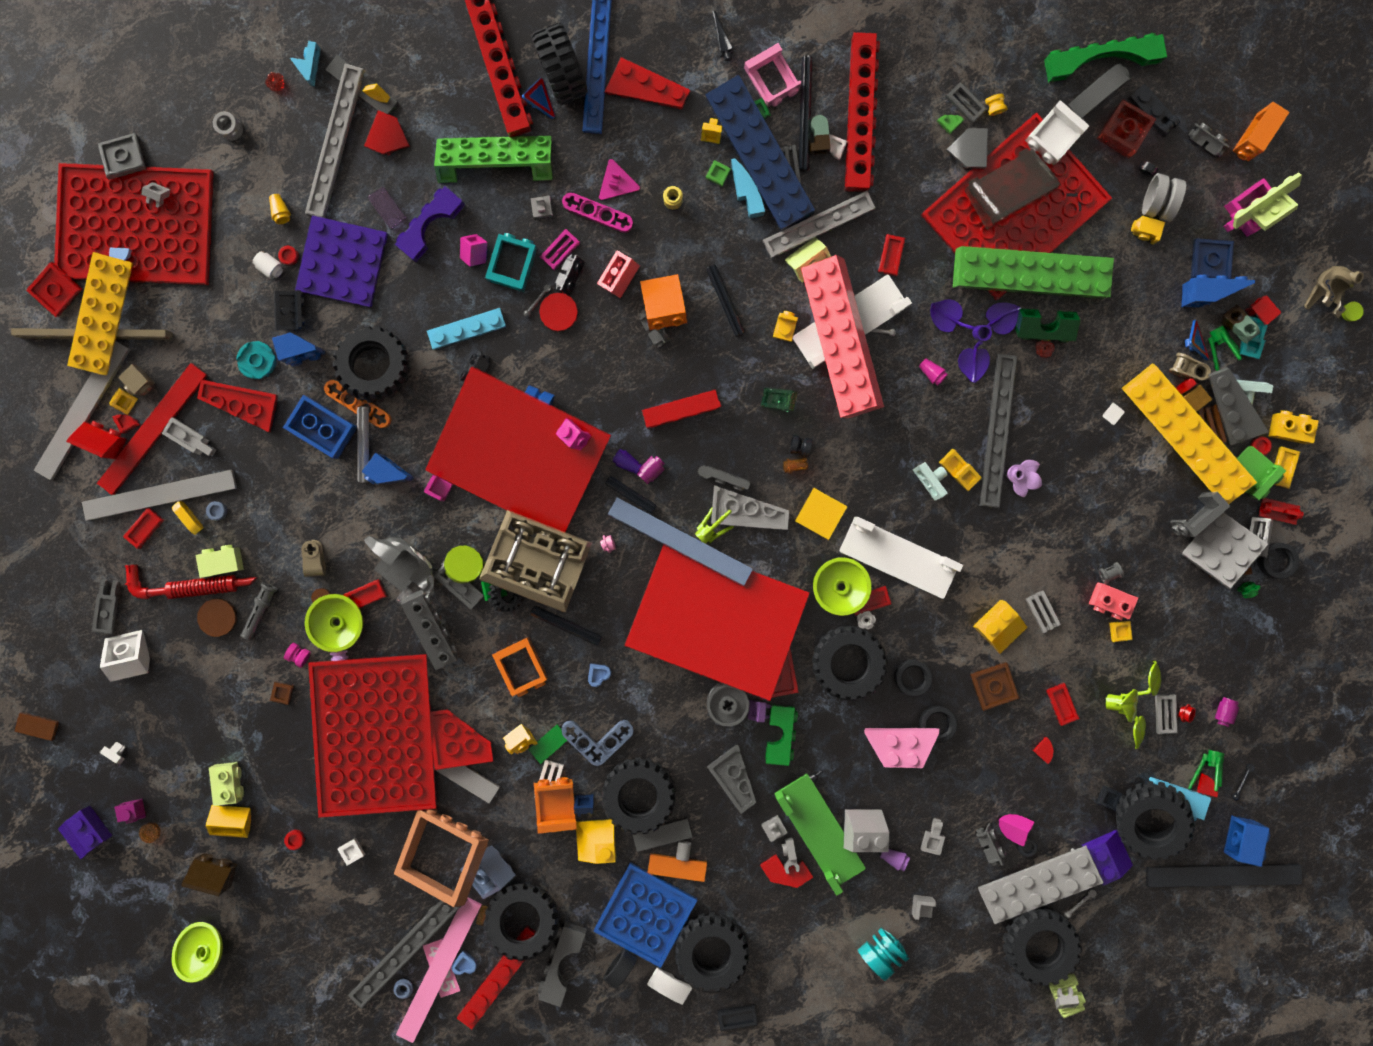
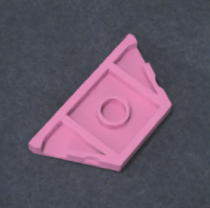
M865 728L864 731L884 767L923 768L939 735L940 728Z

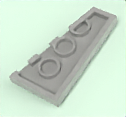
M714 485L711 524H714L728 510H731L732 513L720 525L788 530L789 510Z

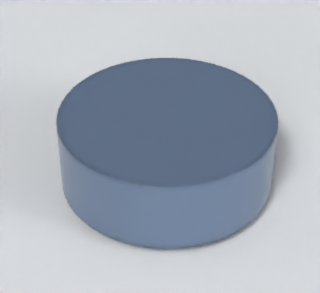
M214 501L207 506L206 514L211 520L219 521L226 517L227 507L222 502Z

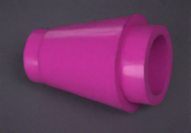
M927 358L919 365V368H921L931 383H935L937 386L948 375L944 368Z

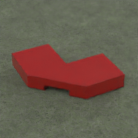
M777 855L760 864L770 882L798 888L813 878L803 860L798 862L799 872H796V867L792 866L788 869L789 874L785 872L784 865Z

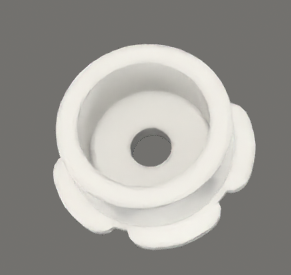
M870 611L860 613L857 616L858 626L862 629H871L876 622L875 616Z

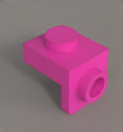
M567 418L556 432V435L566 445L576 450H582L591 437L588 432L582 431L572 420Z

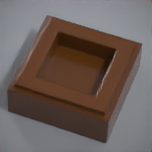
M277 681L274 682L270 701L290 705L294 686Z

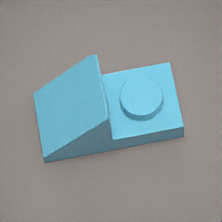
M308 41V46L304 49L305 60L290 59L311 86H315L321 48L316 42Z

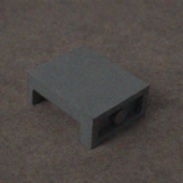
M1218 491L1203 492L1198 496V499L1205 506L1188 521L1171 520L1169 522L1172 526L1171 529L1177 536L1196 537L1227 510L1230 505Z

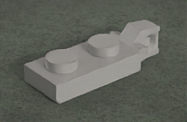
M171 417L162 432L163 435L192 453L201 455L203 452L208 456H213L216 452L215 448L208 445L210 440L174 417Z

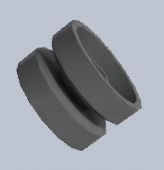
M718 683L710 690L707 696V710L715 723L731 727L739 724L746 718L749 711V700L746 692L723 683ZM724 701H731V705L725 706Z

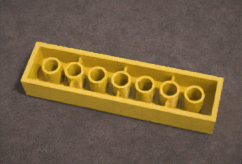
M1152 363L1122 387V390L1211 492L1218 491L1225 501L1230 504L1257 483L1155 364Z

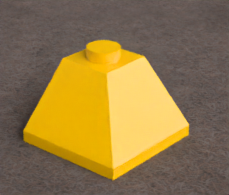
M612 820L576 822L578 861L595 864L616 862L615 828Z

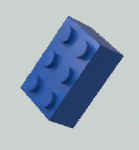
M303 395L283 428L331 458L339 459L355 433L357 426L311 397Z

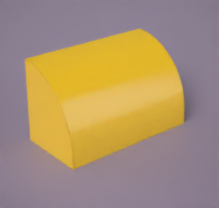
M212 805L205 825L209 835L248 838L251 825V810L247 807Z

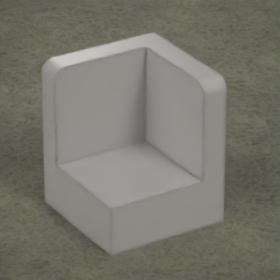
M914 895L912 906L914 919L919 920V917L932 918L933 907H936L934 898Z

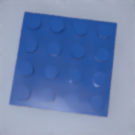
M630 862L593 932L661 968L694 908L697 898L659 877L649 874L648 871Z

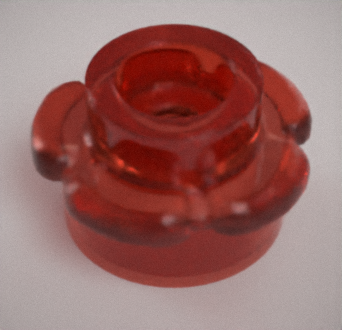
M272 72L268 74V78L265 80L266 86L272 91L282 90L285 83L284 77L280 73Z
M1039 341L1036 344V353L1040 357L1048 358L1055 350V346L1051 341Z

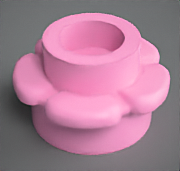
M604 535V540L600 541L604 552L608 551V553H611L616 549L615 542L611 535L607 537Z

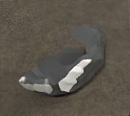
M367 536L364 539L370 549L381 558V561L374 568L377 573L401 592H404L410 583L414 582L433 597V569L430 560L424 554L399 536L387 539Z

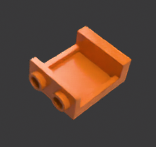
M678 274L640 281L649 330H659L664 327L680 326L687 323Z
M562 777L558 778L557 781L549 782L548 779L539 780L538 783H534L538 834L576 830L572 779Z

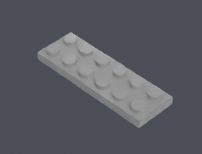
M1083 846L979 886L978 890L994 924L1103 884V880L1087 846Z

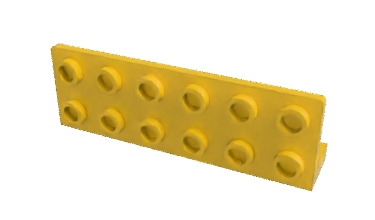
M93 252L67 366L101 375H108L133 266L132 262Z

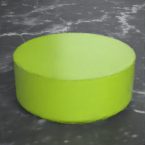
M1350 302L1344 305L1346 310L1341 314L1346 321H1356L1362 317L1363 307L1358 302Z

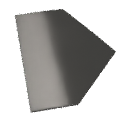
M988 128L967 129L946 151L961 164L962 168L985 169L987 167Z

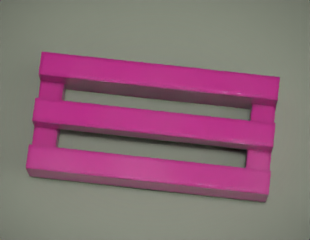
M565 229L540 258L555 271L580 244V241ZM566 236H568L569 238L561 245V247L549 259H547L546 257L554 250V248ZM571 241H574V243L553 264L552 262L557 258V256L570 244Z

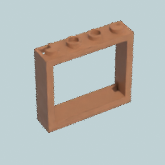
M437 809L418 810L394 875L452 907L464 906L489 839L483 837L479 831L467 829L468 826L466 824L456 823L452 821V817L437 813ZM427 821L472 844L455 891L410 867Z

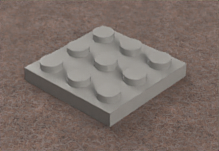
M1223 512L1193 539L1182 552V555L1231 590L1266 549L1268 543Z

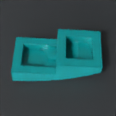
M1249 316L1259 327L1260 334L1248 343L1241 341L1240 354L1260 359L1266 341L1263 338L1268 324L1264 325L1259 318Z

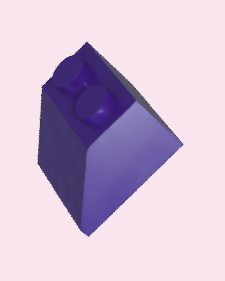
M91 806L78 811L58 828L80 860L112 837V834Z
M1117 830L1082 844V847L1087 846L1101 875L1103 886L1122 878L1133 866Z

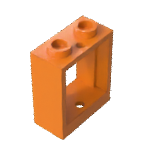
M1275 102L1270 103L1256 114L1233 149V152L1240 159L1247 161L1264 152L1290 112Z
M529 637L492 654L511 696L516 694L518 697L528 693L527 689L533 686L537 689L546 684L545 681L548 679V676ZM526 647L540 677L515 689L502 658Z

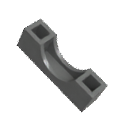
M566 921L564 927H559L556 938H559L558 944H553L550 956L553 957L552 962H547L543 973L547 975L545 982H540L537 991L541 993L539 1000L561 1007L568 982L560 973L559 963L565 956L580 952L586 935V928Z

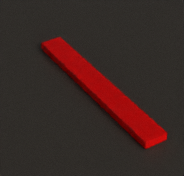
M193 363L189 364L97 482L99 486L111 495L116 494L162 435L171 417L175 418L199 388L201 380L206 379L208 375Z

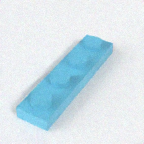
M497 308L428 330L427 333L432 349L436 350L505 328L506 324L501 309Z

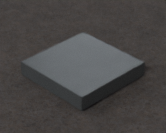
M136 133L98 143L108 180L146 169Z

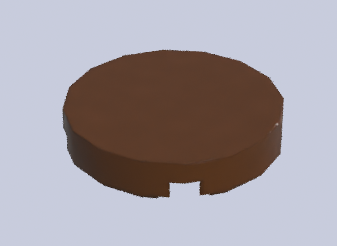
M224 599L206 601L200 607L197 614V622L200 629L212 637L229 634L237 623L235 607Z

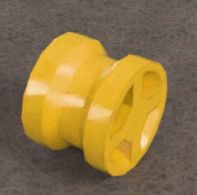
M996 94L985 100L986 105L989 106V116L998 115L1008 110L1007 105L1004 104V94Z

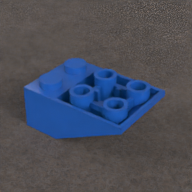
M1197 275L1196 278H1191L1190 281L1183 284L1182 307H1204L1254 284L1255 280H1248L1246 276L1228 279V276L1224 275L1216 276V278H1209V275Z

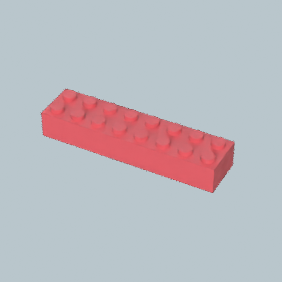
M835 255L801 268L840 417L852 418L883 408L882 396L845 259Z

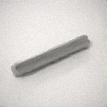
M358 407L357 480L358 482L366 483L368 481L364 478L366 475L362 473V470L369 462V408Z

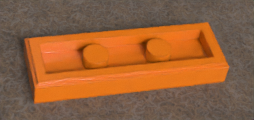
M650 853L648 873L704 882L707 861L693 859L681 861L673 856Z

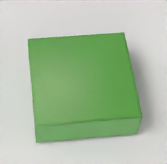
M714 160L706 175V179L723 187L731 172V168Z

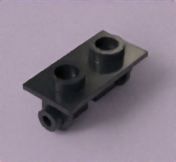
M570 254L569 257H566L561 268L563 271H566V274L559 273L554 283V289L570 296L576 286L579 274L583 271L585 261L577 255Z
M477 351L476 354L473 353L468 362L470 363L468 369L464 370L460 375L459 380L461 381L459 384L463 386L472 366L486 372L491 363V358L485 354L481 357L483 353Z

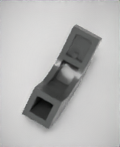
M1117 64L1068 105L1082 119L1113 92L1132 79V77L1129 75L1127 68Z

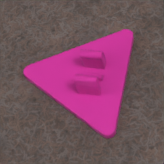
M609 159L599 199L605 200L638 191L640 186L613 159Z

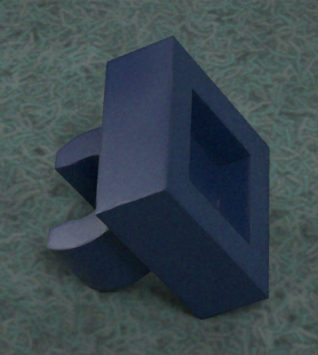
M575 795L574 814H577L578 817H581V814H588L591 817L592 813H594V795Z

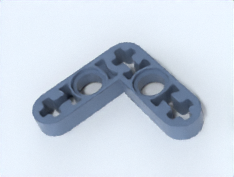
M627 720L618 722L597 743L574 721H566L561 728L564 738L595 766L602 765L633 734V726ZM622 726H623V727H627V726H628V732H627V733H626V732H622V733H621V727H622ZM567 727H574V733L577 735L576 739L571 732L567 734ZM615 732L617 733V735L620 734L621 740H619L618 737L614 734ZM583 738L589 741V745L585 748H581L578 745V742ZM609 738L615 739V746L607 747L605 745L606 740ZM591 748L593 749V751H594L596 754L601 753V754H600L601 759H598V758L593 759L594 756H593V753L590 751Z

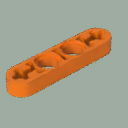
M336 380L326 382L324 391L335 401L356 414L358 407L369 404L371 407L369 413L370 423L379 428H387L391 424L392 418L385 410L373 403H368L366 400L360 401L356 398L353 404H347L345 402V397L348 395L346 390L341 395L336 392L331 394L330 386H335L336 384V389L343 392L344 388ZM376 409L378 410L376 412L377 415H385L386 423L379 424L380 420L376 417H373L372 420L370 419L375 414Z

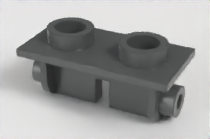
M1195 123L1198 128L1196 130L1192 129L1188 134L1191 137L1190 140H1193L1200 146L1207 140L1209 143L1205 149L1214 156L1218 155L1220 157L1225 151L1222 149L1224 146L1229 148V145L1226 144L1228 139L1219 133L1217 136H1214L1210 133L1212 129L1204 123L1200 126Z
M645 310L639 314V320L647 331L649 326ZM667 327L659 330L653 329L648 334L653 345L657 346V348L662 347L664 343L672 341Z
M989 823L986 830L984 828L977 829L976 836L982 847L987 845L990 847L983 850L988 862L992 866L998 865L1000 862L1002 866L1007 854L1005 848L1000 846L996 829H993Z

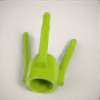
M711 508L702 523L697 527L698 531L695 535L705 544L708 542L712 543L716 538L734 528V526L730 525L716 534L713 531L732 511L728 510L711 527L709 525L705 526L712 515Z

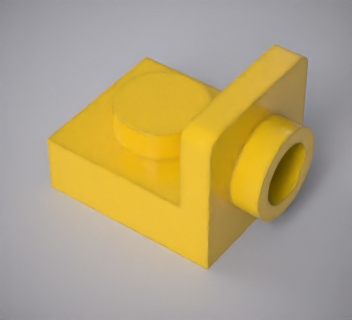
M788 311L779 313L773 338L792 342L798 317H794L795 314Z

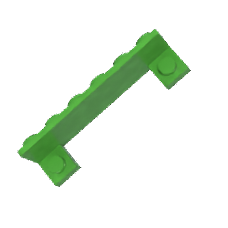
M551 136L437 139L434 163L438 183L457 182L456 168L531 166L533 180H552Z
M805 774L777 791L775 796L819 864L829 885L837 896L843 892L840 885L866 868L856 852L844 849V832L809 775Z

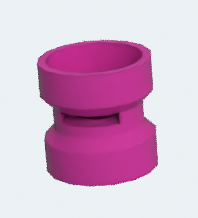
M293 642L287 649L284 659L288 662L292 661L296 666L302 668L307 662L311 651L301 649L298 644Z

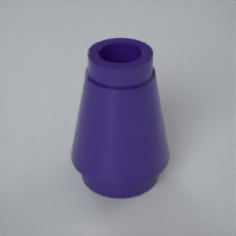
M622 449L617 451L612 460L615 466L634 474L639 471L642 465L626 450L623 451Z

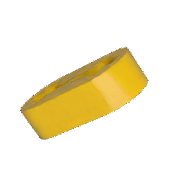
M178 501L172 506L174 513L191 533L196 535L203 529L201 522L184 502Z

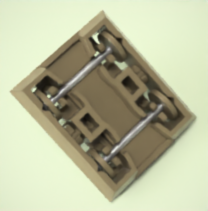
M507 510L479 580L566 612L592 542ZM534 533L537 534L535 538L528 536L533 535ZM557 541L558 546H560V548L554 546L553 542Z

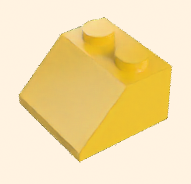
M1003 600L995 604L973 626L999 654L1028 628L1019 614Z

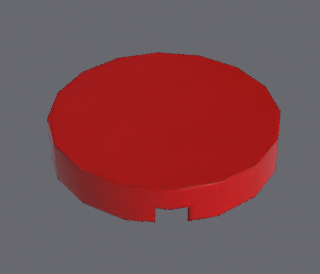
M554 293L543 300L539 313L542 322L547 328L560 332L574 325L577 320L578 310L576 303L571 297L563 293Z

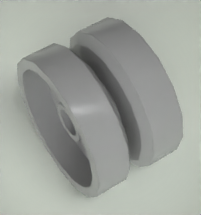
M1157 173L1146 191L1142 205V214L1149 217H1154L1158 214L1160 220L1171 222L1177 215L1183 202L1186 181L1178 178L1170 181L1169 176Z

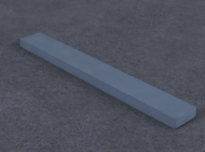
M616 498L608 513V516L743 587L753 570L747 565L619 498Z

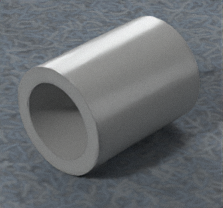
M678 841L677 860L689 861L691 842Z

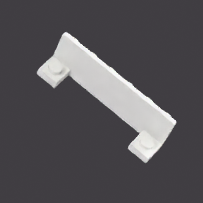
M889 275L884 276L855 295L865 335L912 304L908 297L904 299ZM815 322L793 336L794 342L812 369L825 361Z
M854 517L839 550L843 554L942 599L945 598L956 571L960 572L963 567L962 564L940 556L885 531L860 517Z

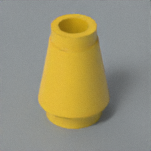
M271 195L269 199L272 220L276 224L289 222L291 213L281 195Z

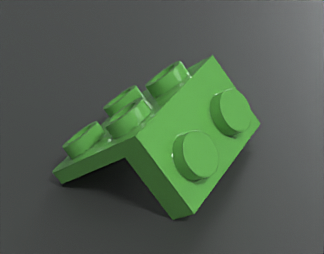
M1248 446L1237 458L1257 482L1246 491L1250 497L1257 500L1265 498L1270 493L1269 489L1274 484H1278L1286 472L1282 466L1273 464L1253 446Z

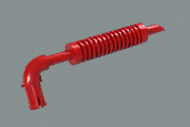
M138 565L125 566L127 580L125 585H127L129 592L138 599H149L152 596L166 595L167 599L236 592L237 587L252 585L257 577L236 579L235 575L167 582L163 588L149 589L148 587H141Z

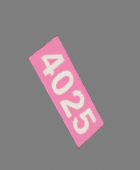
M442 939L423 945L429 966L442 943ZM452 966L439 990L441 998L460 991L455 974L452 971Z

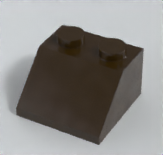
M210 854L199 855L193 860L181 886L219 897L232 886L237 864L232 863L229 859H215Z

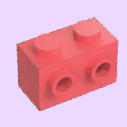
M616 251L597 284L621 299L640 265L623 253Z
M1097 583L1089 604L1094 606L1093 610L1103 614L1105 611L1112 613L1111 617L1122 621L1123 618H1131L1138 598L1103 583Z

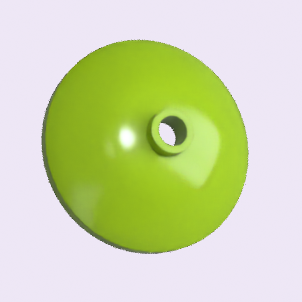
M835 558L827 561L819 568L814 578L813 591L819 605L829 613L842 616L850 615L859 611L867 603L871 594V580L866 569L857 561L849 558ZM840 583L845 585V589L843 591H840L838 589V585Z
M340 594L325 595L318 598L309 607L305 616V630L310 641L318 648L328 652H339L348 649L357 642L363 630V616L358 605L350 598ZM335 619L340 620L339 626L335 624Z
M197 922L189 925L180 933L172 950V966L180 979L196 983L205 980L215 971L223 951V943L219 931L209 923Z

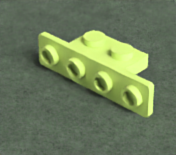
M1297 173L1293 177L1289 176L1281 185L1270 189L1265 196L1255 199L1249 207L1239 210L1234 216L1233 227L1237 229L1252 219L1266 231L1297 210L1298 204L1287 194L1300 185L1302 175Z

